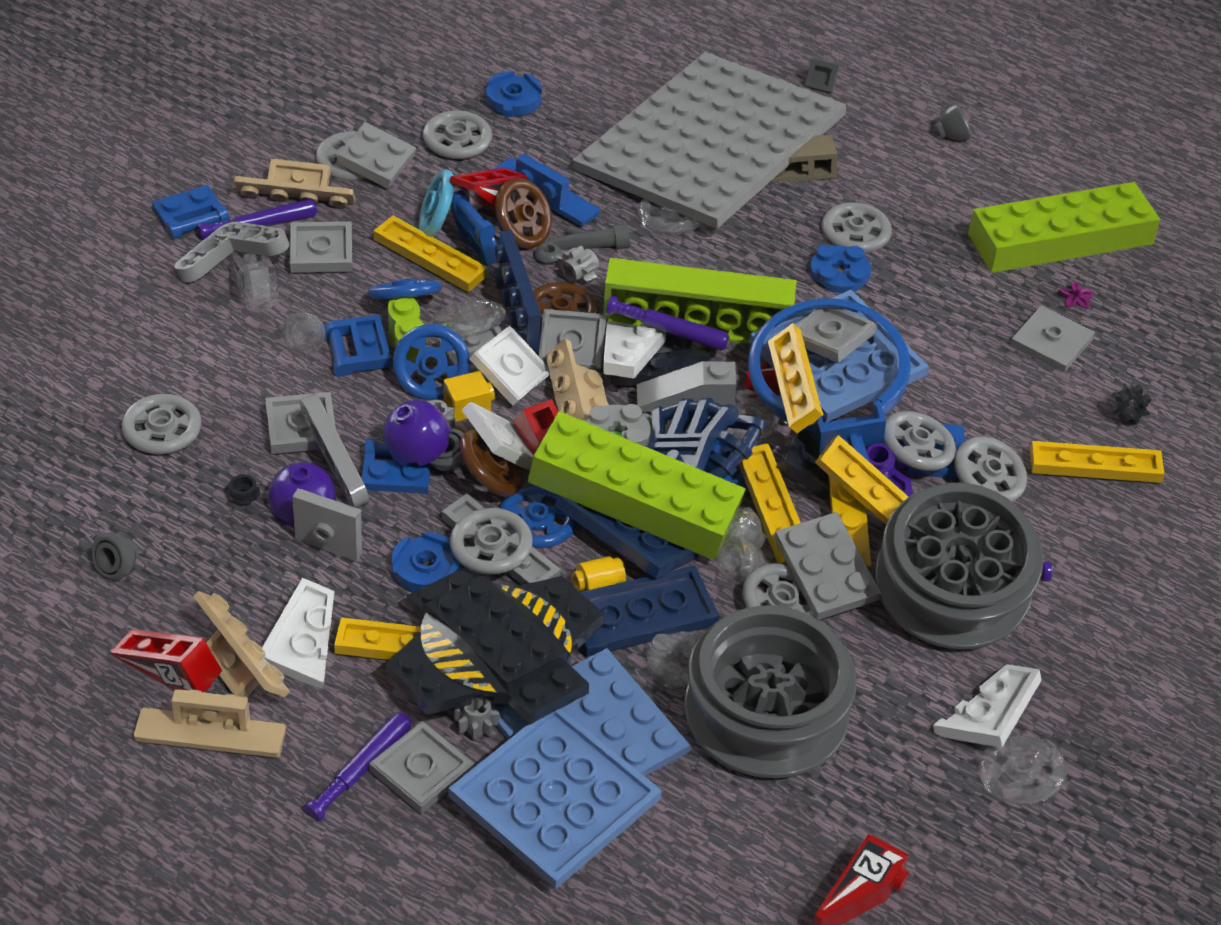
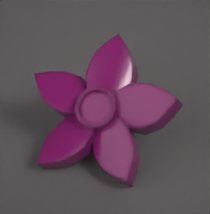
M1074 281L1071 290L1062 288L1058 289L1057 293L1067 298L1066 308L1074 307L1077 304L1081 308L1089 310V299L1094 296L1095 292L1088 288L1082 289L1079 283Z

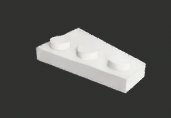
M302 578L262 647L266 653L264 656L266 661L275 666L282 674L322 689L334 600L333 590Z

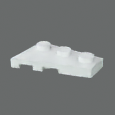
M607 321L604 374L635 378L666 342V332L644 324L632 325Z
M1006 664L979 687L980 693L969 702L963 700L955 706V714L949 719L941 718L933 725L934 733L944 738L1002 748L1042 681L1040 669Z

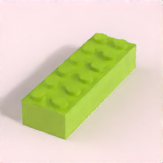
M1130 182L973 209L968 235L990 272L994 273L1154 244L1161 219L1137 184Z
M610 258L605 282L603 314H606V327L607 321L632 325L643 324L642 321L626 317L625 315L617 313L609 315L605 313L610 296H616L621 303L639 307L640 309H651L726 332L729 335L728 342L750 344L751 333L760 330L771 317L781 310L794 305L797 280Z
M561 411L556 415L533 456L528 482L637 527L645 532H649L657 537L666 539L683 548L690 549L714 561L737 515L746 489Z

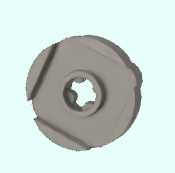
M628 404L626 406H595L590 410V415L585 421L611 433H614V430L622 431V434L619 436L645 447H648L650 442L651 429L649 421L642 415V409L635 404Z

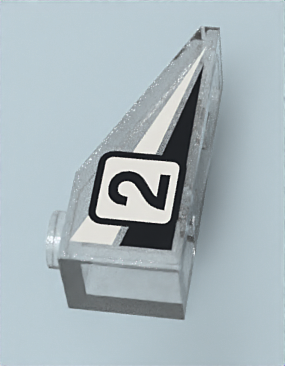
M233 251L230 254L247 306L260 311L272 308V304L280 303L275 266L269 258L264 255Z

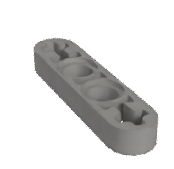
M317 394L301 399L299 403L302 414L349 504L357 508L369 503L366 487Z

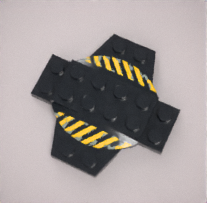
M464 567L407 595V606L423 620L421 631L386 663V672L427 715L472 704V697L484 695L494 697V704H509L530 725L589 694V682L570 666L572 648L578 649L604 624L603 612L562 576L511 587L493 584L485 575L476 578Z

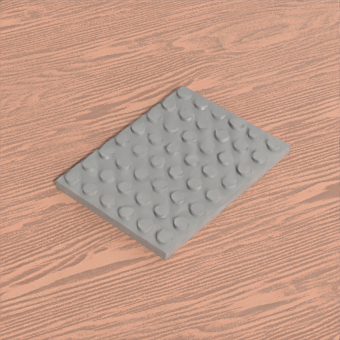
M704 52L573 159V169L718 229L791 163H788V160L792 154L813 136L823 135L846 114V104L763 74L760 71L744 67L736 62L717 57L712 53Z

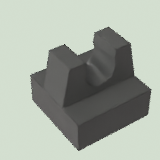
M813 57L805 86L833 92L840 64Z

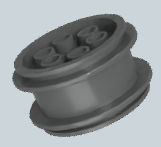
M947 483L929 487L904 500L895 509L887 522L882 547L879 551L875 567V582L881 592L879 597L894 621L920 640L950 649H974L988 646L1007 637L1025 618L1031 604L1033 592L1040 581L1043 570L1042 545L1034 526L1025 514L1012 501L998 492L969 483ZM933 574L932 580L930 582L924 578L928 575ZM970 588H972L975 596L967 595V593H969Z
M754 606L738 610L709 627L701 635L692 650L689 662V683L684 702L687 724L693 737L706 753L724 766L735 771L764 778H783L806 773L830 759L845 739L849 726L850 708L854 701L857 686L854 662L848 650L834 632L813 616L781 606ZM742 670L745 677H743L737 671ZM823 701L821 704L811 702ZM765 711H776L777 713L765 714Z

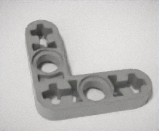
M230 222L219 227L175 263V268L182 282H193L203 277L233 251L274 256L287 250L290 244L285 231L281 228Z

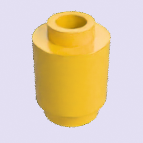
M607 556L578 563L576 571L572 573V581L574 587L578 591L583 592L626 582V574L620 558L612 559V557Z

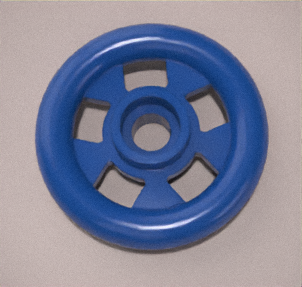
M401 279L392 281V283L372 286L368 290V295L376 300L416 298L417 296L430 295L441 291L442 283L437 279Z
M425 324L411 329L400 339L393 355V369L399 384L410 395L424 400L444 399V385L438 387L434 378L440 377L444 372L449 378L468 374L470 370V355L466 344L456 332L442 325ZM426 338H441L440 348L434 346L426 347ZM411 346L420 350L415 362L406 359ZM454 350L457 356V364L448 366L445 352ZM428 357H434L438 365L430 369L426 366L425 360ZM415 370L426 378L421 386L410 377Z
M536 485L520 488L516 495L506 497L499 507L520 516L529 526L531 533L532 530H547V535H532V546L536 549L550 548L563 543L574 533L578 522L570 519L556 506L551 507L546 503H542L545 499L556 503L558 494ZM525 500H529L531 502L524 508H521L518 505L519 503ZM555 516L565 518L563 525L553 524Z

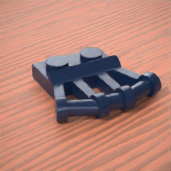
M683 398L679 403L665 408L662 406L652 409V437L647 448L704 471L709 455L715 452V440L727 425H732L737 421L739 416L738 408L730 404L721 405L714 402L712 398H701L700 401H694L692 398ZM714 416V418L705 428L708 418ZM693 417L688 432L683 434L688 419ZM673 419L668 433L665 434V425L668 423V420Z
M739 415L737 421L732 425H727L715 440V442L717 440L733 449V451L727 458L717 452L710 454L708 461L717 467L707 473L722 479L726 476L732 477L737 472L736 467L743 459L748 460L753 455L752 449L759 435L764 434L767 423L758 417ZM714 416L708 418L705 428L711 422ZM693 417L688 419L683 434L688 432ZM728 428L747 430L742 441L726 432Z

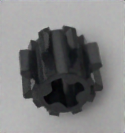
M1125 383L1121 391L1112 393L1116 401H1113L1114 404L1110 408L1113 413H1120L1119 419L1122 423L1134 420L1136 424H1139V418L1143 415L1145 417L1150 415L1146 407L1149 406L1148 403L1152 399L1148 394L1142 395L1143 388L1139 384L1136 387L1129 388ZM1134 400L1132 403L1133 406L1131 408H1127L1129 407V401Z

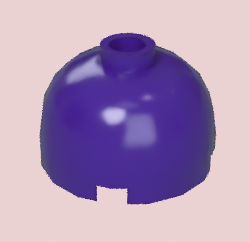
M412 400L397 406L387 416L384 422L383 440L395 462L409 467L407 463L415 462L422 466L437 459L446 450L449 444L447 437L449 433L451 434L452 429L438 407L423 400Z
M293 463L282 468L273 478L269 488V504L273 515L277 520L289 526H294L293 495L298 488L336 501L333 480L323 468L312 463Z

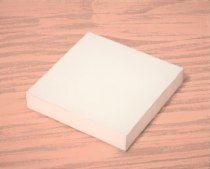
M511 326L495 336L469 358L513 406L550 376L545 362Z
M469 402L462 409L463 413L494 454L522 468L531 469L534 455L508 420L473 402Z

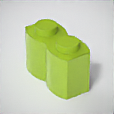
M412 297L390 300L388 304L389 338L396 348L400 339L408 331L417 326L424 325L420 320V307ZM411 346L406 359L415 362L420 350Z

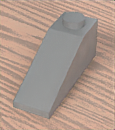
M702 361L637 384V406L642 409V412H652V409L658 406L665 408L677 404L683 398H692L694 401H700L701 398H712L714 402L721 405L730 404L735 406V362Z

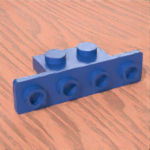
M526 154L521 155L516 160L509 158L493 168L504 167L527 175V180L537 185L544 193L552 210L579 226L586 225L600 215V208L569 191V179Z

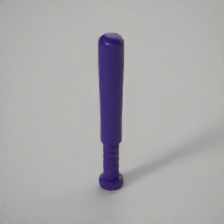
M309 199L236 216L234 219L225 222H217L211 225H206L205 222L197 224L198 233L203 241L219 227L230 222L271 226L312 218L317 215V206L313 200Z
M610 296L605 313L609 315L614 313L625 315L626 317L642 321L644 325L722 351L728 344L729 335L726 332L651 309L645 310L623 302L621 303L616 296Z
M402 712L393 714L358 753L335 775L334 782L314 801L310 800L304 805L303 810L305 814L317 822L321 821L329 805L345 790L348 791L369 770V763L410 730L412 725L410 718Z

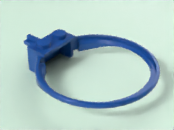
M833 298L813 299L781 310L771 317L756 334L749 352L748 370L753 388L762 403L772 413L787 423L783 400L767 386L760 367V353L763 342L774 326L777 327L784 320L803 311L818 308H838L855 313L860 311L872 317L891 335L899 355V370L891 386L874 401L873 414L824 423L821 416L813 424L804 428L814 434L819 454L824 451L834 437L839 435L869 461L865 446L884 442L885 415L900 401L909 381L910 356L901 334L880 313L862 304L848 300Z

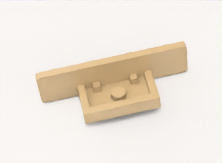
M271 159L268 179L234 177V185L237 192H240L245 197L256 198L258 194L270 195L272 199L277 201H286L288 197L300 198V201L311 199L315 203L317 201H326L330 205L340 208L346 207L347 204L355 205L356 201L353 189L329 186L330 165Z
M563 339L546 355L558 412L561 411L586 421L593 407L608 405L603 380L599 372L576 364L571 341Z
M198 591L193 597L218 628L206 643L222 669V672L219 674L232 693L239 697L247 698L260 683L266 691L286 697L290 690L282 681L284 675L275 666L266 661L264 649L256 642L250 640L245 634L248 631L246 626L228 612L229 604L215 593L210 596Z
M175 689L172 698L173 711L142 708L134 732V739L137 742L278 758L281 754L285 738L286 725L250 720L249 702L246 697H239L233 694L203 693L198 690L186 691Z

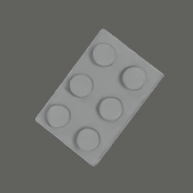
M837 512L775 531L774 540L816 619L820 620L879 601L881 592Z

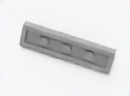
M466 493L442 510V520L454 528L456 523L465 515L484 507ZM490 521L477 524L478 530L482 526L490 524ZM508 526L503 528L508 536L515 533ZM465 538L474 545V538ZM509 545L503 553L510 556L516 548ZM532 546L526 560L515 569L506 573L523 585L559 577L561 569Z

